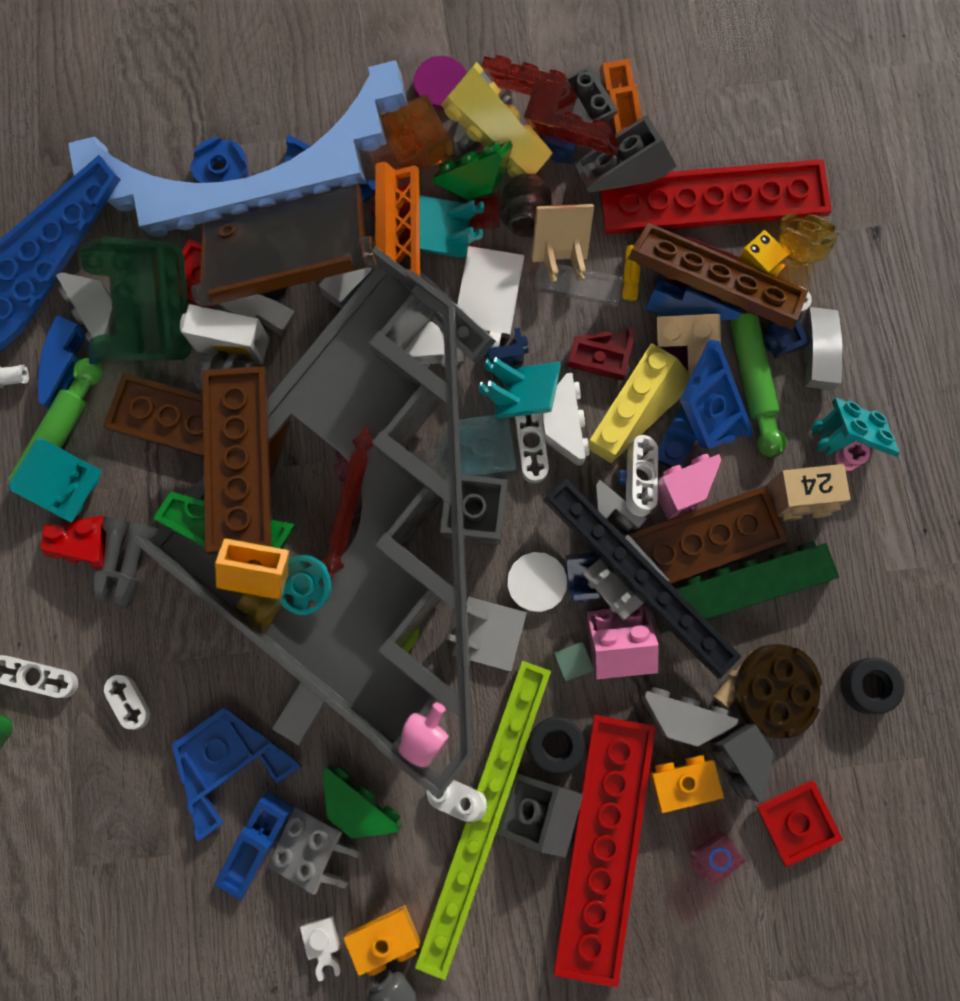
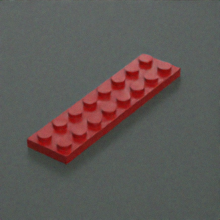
M824 159L673 171L651 183L599 191L604 235L643 232L648 223L669 230L829 216L832 212Z
M593 715L581 790L583 797L576 822L554 963V976L618 988L656 726Z

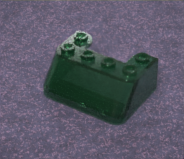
M99 237L78 245L82 268L93 276H109L114 334L97 335L90 340L88 345L90 365L141 364L177 361L187 358L191 353L192 345L180 330L181 317L188 309L185 261L181 248L172 242Z

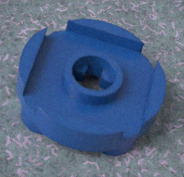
M221 137L210 138L199 144L193 153L194 158L190 164V169L197 183L224 182L249 177L248 161L241 146L233 140L229 142L222 140ZM217 161H220L222 164L226 162V165L221 170H214L216 168L215 163Z

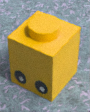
M764 230L743 249L738 260L777 277L786 267L784 261L788 257L789 252Z

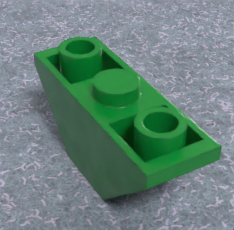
M510 140L499 144L496 141L487 145L479 153H476L475 150L467 152L458 161L454 162L453 158L448 159L438 166L439 171L431 179L434 184L467 200L492 193L503 180L513 148L512 142Z
M337 765L334 769L332 766H329L322 772L327 819L350 838L397 833L403 824L399 821L400 814L388 805L382 808L374 801L376 795L365 786L356 787L349 781L352 776L342 767Z

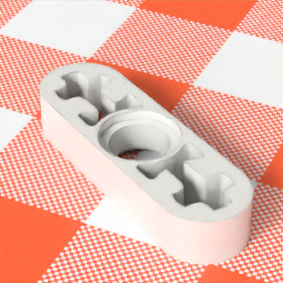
M541 413L532 414V426L526 427L525 415L516 416L514 419L522 475L530 483H540L547 477L549 470ZM526 434H536L540 440L539 445L535 448L526 447L523 443V437ZM541 452L542 456L536 455L537 466L543 467V469L539 471L538 476H534L532 471H527V469L531 468V455Z
M647 435L637 436L627 450L626 505L631 513L643 517L655 508L658 501V446ZM636 470L644 471L648 475V481L641 480L637 476Z
M0 655V665L18 670L16 675H2L0 671V684L55 698H68L78 688V679L71 671ZM36 668L40 673V679L38 683L31 686L26 682V674L30 669ZM49 678L56 680L64 678L68 686L60 690L59 686L47 683Z

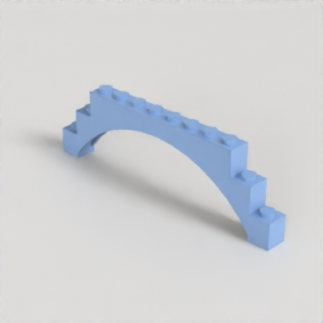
M396 60L368 67L369 76L359 95L329 132L291 160L250 177L224 182L191 183L153 176L132 168L108 153L107 147L95 136L68 143L73 174L76 175L98 155L104 158L121 179L107 202L118 211H131L136 207L139 227L150 236L155 237L167 235L168 231L176 229L189 230L197 224L355 184H365L366 180L360 151H374L380 146L387 144L380 112H395L401 107L408 105L401 72Z

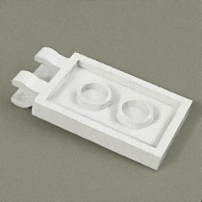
M468 246L457 305L496 340L491 348L500 347L501 337L510 338L524 255Z

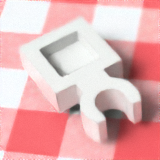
M333 916L302 925L300 930L308 960L318 959L315 973L319 982L325 978L323 967L326 965L332 966L335 976H339L342 967L340 961L333 956V952L339 951L341 947Z

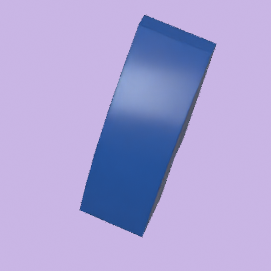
M658 278L646 306V310L664 316L721 314V321L738 319L742 312L741 307L732 303L722 302L717 297L704 291L694 290L690 285L683 288L661 278Z
M56 315L49 329L39 364L38 398L39 403L47 409L51 406L59 390H68L73 382V368L79 360L75 355L86 338V332L78 324L59 315Z
M267 792L258 801L246 827L240 832L214 885L241 901L267 859L294 807Z

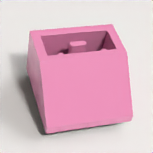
M704 454L691 461L692 464L682 469L680 465H677L663 472L664 476L660 477L658 482V501L667 520L695 511L706 500L722 460L719 454L713 457Z
M646 605L638 607L624 621L616 612L613 613L610 609L587 611L591 656L596 679L658 673L659 645Z

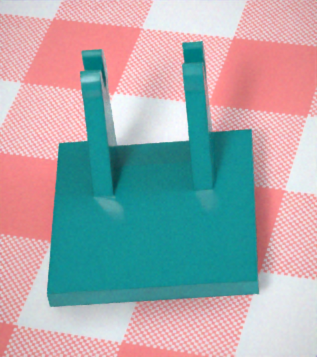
M419 195L420 251L465 259L467 256V246L474 240H479L483 237L482 229L473 232V227L467 228L468 220L476 213L484 211V203L480 202L479 205L475 206L474 200L468 203H460Z
M496 357L493 358V364H491L489 359H485L484 368L488 372L494 373L504 384V387L501 388L494 382L488 381L487 387L483 382H480L478 391L481 394L488 396L497 405L495 414L497 419L552 412L561 368L559 361L512 368Z
M835 398L832 401L834 410L823 420L816 421L811 426L813 435L821 429L819 432L820 438L835 431L831 436L820 440L817 444L819 453L827 447L825 450L827 456L854 442H859L894 457H897L900 453L895 437L887 424V418L878 411L870 412L853 401L845 402Z

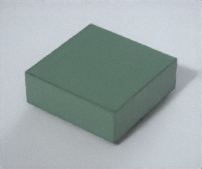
M583 642L553 653L565 682L594 671Z

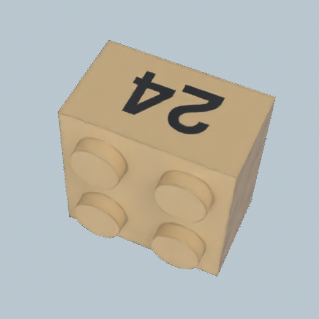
M844 464L783 470L768 483L769 496L778 517H783L784 521L802 519V515L813 514V518L828 517L832 515L831 512L841 510V506L851 500Z

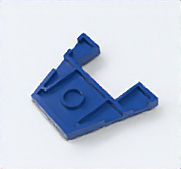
M227 707L220 709L172 744L181 783L184 784L188 800V811L192 815L195 827L194 834L197 841L202 840L225 823L207 795L253 761L260 758L277 784L302 767L299 761Z

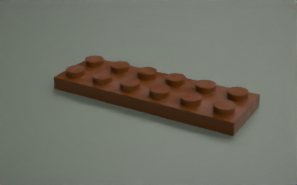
M650 223L646 225L628 258L641 267L653 269L669 279H676L690 285L694 290L704 291L717 297L722 302L732 303L745 309L750 314L762 316L778 326H785L792 330L798 321L808 293L806 289Z
M265 366L202 370L206 553L208 555L219 554L224 538L273 547L267 372Z
M123 373L103 427L113 432L204 457L203 395ZM289 419L269 442L270 477H273L291 424Z
M765 486L628 534L669 579L668 582L670 584L788 542Z

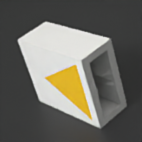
M189 304L187 312L182 315L180 320L181 333L197 352L209 354L213 350L225 351L229 356L232 353L245 354L254 364L263 366L270 338L258 318Z

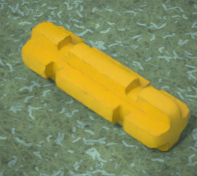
M634 245L627 246L625 251L624 286L622 289V299L625 301L637 300L639 291L640 266L628 259Z

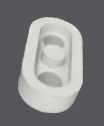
M453 780L439 800L427 791V799L434 808L462 821L476 822L484 816L487 809L486 798L480 791L456 780ZM469 799L470 808L465 810L464 803Z

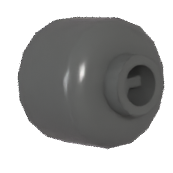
M385 970L379 973L369 985L368 1001H416V992L400 971L390 972V970Z

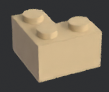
M721 314L657 317L658 347L688 346V376L692 375L709 340L719 341L721 344Z

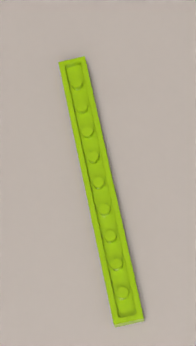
M525 661L521 662L477 788L486 798L487 809L480 820L476 822L466 821L415 966V969L446 980L551 673L550 670Z

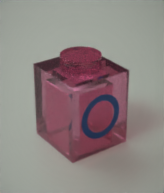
M720 831L690 852V855L695 860L691 863V866L702 881L707 878L714 885L745 863L729 837Z

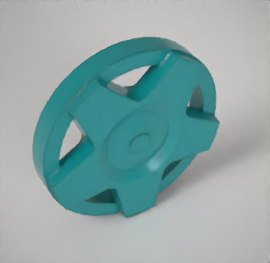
M297 555L289 558L288 569L290 576L286 580L281 600H279L280 603L288 611L298 615H308L317 612L324 607L331 596V578L327 571L328 568L322 561L309 555ZM303 561L308 562L312 565L307 568ZM285 594L293 596L294 605L286 598ZM311 600L318 602L313 608L308 609Z

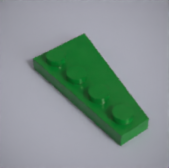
M170 492L153 519L205 548V501ZM272 520L273 548H284L296 528L295 524Z

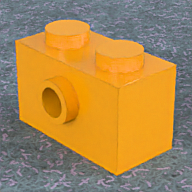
M224 538L215 562L216 588L281 600L288 577L289 550Z
M697 755L685 758L686 764L674 767L673 762L656 765V771L649 773L657 810L665 813L724 799L715 761L704 759V755Z
M406 904L347 932L343 938L358 976L368 972L369 976L376 975L387 968L385 964L396 958L399 962L413 957L416 954L415 949L419 948L421 942Z

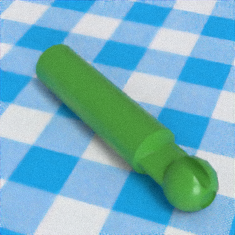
M745 313L741 314L738 319H730V329L750 417L758 421L760 429L757 447L764 456L770 458L777 457L784 452L787 440L784 433L778 430L775 416L780 412L758 315Z
M83 358L74 365L73 382L68 390H59L8 477V481L11 480L37 438H43L59 448L63 447L87 405L83 399L90 386L98 384L102 379L103 369L98 361L92 358Z

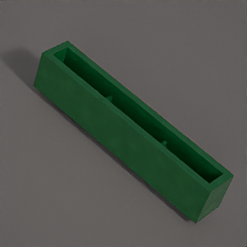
M811 541L797 546L798 552L789 555L786 550H782L768 555L770 560L759 563L757 558L741 563L742 569L730 572L728 567L712 572L713 578L702 581L700 576L683 581L684 587L676 590L708 620L824 584L840 577L827 543L816 546L815 541ZM654 615L659 633L669 632L670 630Z

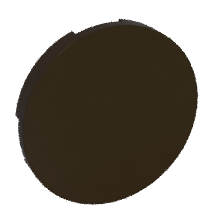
M784 644L764 645L750 653L739 668L735 681L736 704L747 724H756L762 735L772 738H792L806 731L817 718L820 711L818 706L822 680L815 663L802 650Z

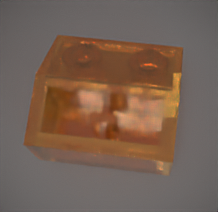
M427 94L408 102L407 106H403L395 112H387L381 115L386 140L400 167L416 165L418 168H430L454 156L451 139Z

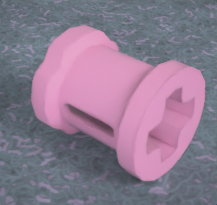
M859 442L851 443L836 451L835 462L837 464H844L846 471H852L869 459L870 448Z

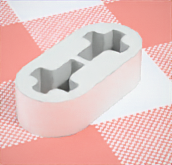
M124 675L110 677L104 685V694L119 723L124 728L133 730L146 726L150 720V710L133 679ZM117 682L126 684V688L123 689L126 700L121 694H114V691L117 689ZM129 704L133 710H140L141 712L137 716L138 723L128 719L132 715L128 707Z

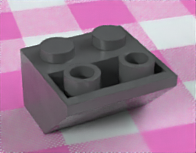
M591 66L541 89L540 109L547 121H549L550 117L555 119L554 133L576 140V147L591 140L618 112Z
M740 724L711 743L715 750L711 754L717 765L721 769L726 768L732 777L729 783L739 797L743 795L746 799L760 803L766 798L774 752L756 724Z

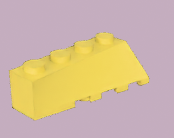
M476 62L442 102L441 106L444 108L445 114L452 121H458L466 129V134L473 141L480 142L484 147L496 141L502 144L511 140L513 148L506 167L508 169L507 172L515 181L525 184L534 177L553 153L530 125L525 124L523 126L520 123L517 109L513 105L504 104L498 95L501 90L494 82L488 84L480 75L483 69Z
M653 343L650 344L590 438L589 450L612 464L628 449L637 436L642 435L681 398L691 376H688L687 369L675 356Z

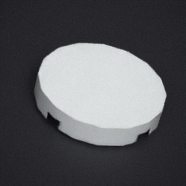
M532 552L521 556L513 563L508 573L507 588L511 598L520 608L528 612L542 613L554 608L561 602L567 590V576L564 567L556 558L546 553Z

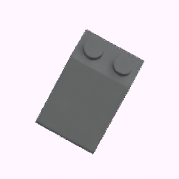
M648 115L574 161L588 192L651 183L658 178L666 176L672 169L677 167Z

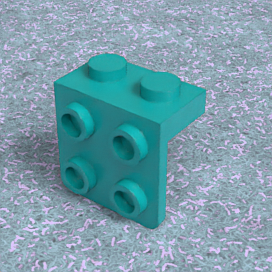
M37 438L8 483V489L72 523L73 519L82 511L84 501L90 491L97 486L102 470L43 438Z

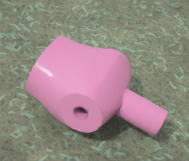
M434 703L427 718L413 713L403 727L398 751L405 759L416 766H429L448 742V734L438 726L446 710L443 705Z

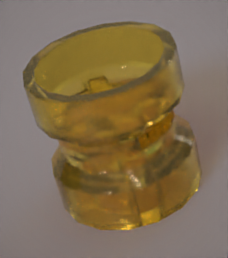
M245 593L239 601L236 611L244 617H251L253 623L262 630L275 618L281 608V603L273 598L269 599Z

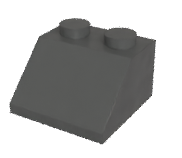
M516 773L496 834L541 853L566 857L583 794Z

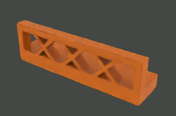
M386 161L375 164V246L399 265L406 255L410 256L411 269L409 270H412L420 277L419 168L414 165L394 170ZM410 177V184L402 193L399 190V179ZM408 201L410 203V211L402 219L399 217V210ZM406 228H409L411 230V237L402 246L399 243V237Z

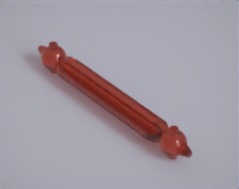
M367 427L352 440L356 450L350 458L328 545L329 556L322 560L328 568L327 571L331 579L335 573L344 568L340 557L345 551L368 461L367 451L374 446L369 428Z

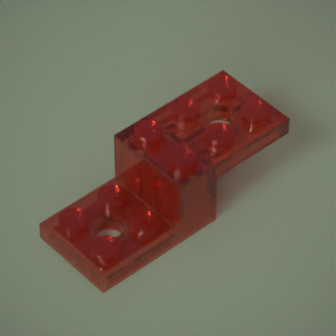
M495 55V58L484 56L481 67L497 87L531 96L524 118L538 135L613 156L617 155L620 144L612 129H610L609 124L599 120H593L592 123L582 121V117L572 113L578 96L564 73L552 69L549 70V73L539 71L537 66L527 62H523L520 66L513 64L510 59L500 55Z

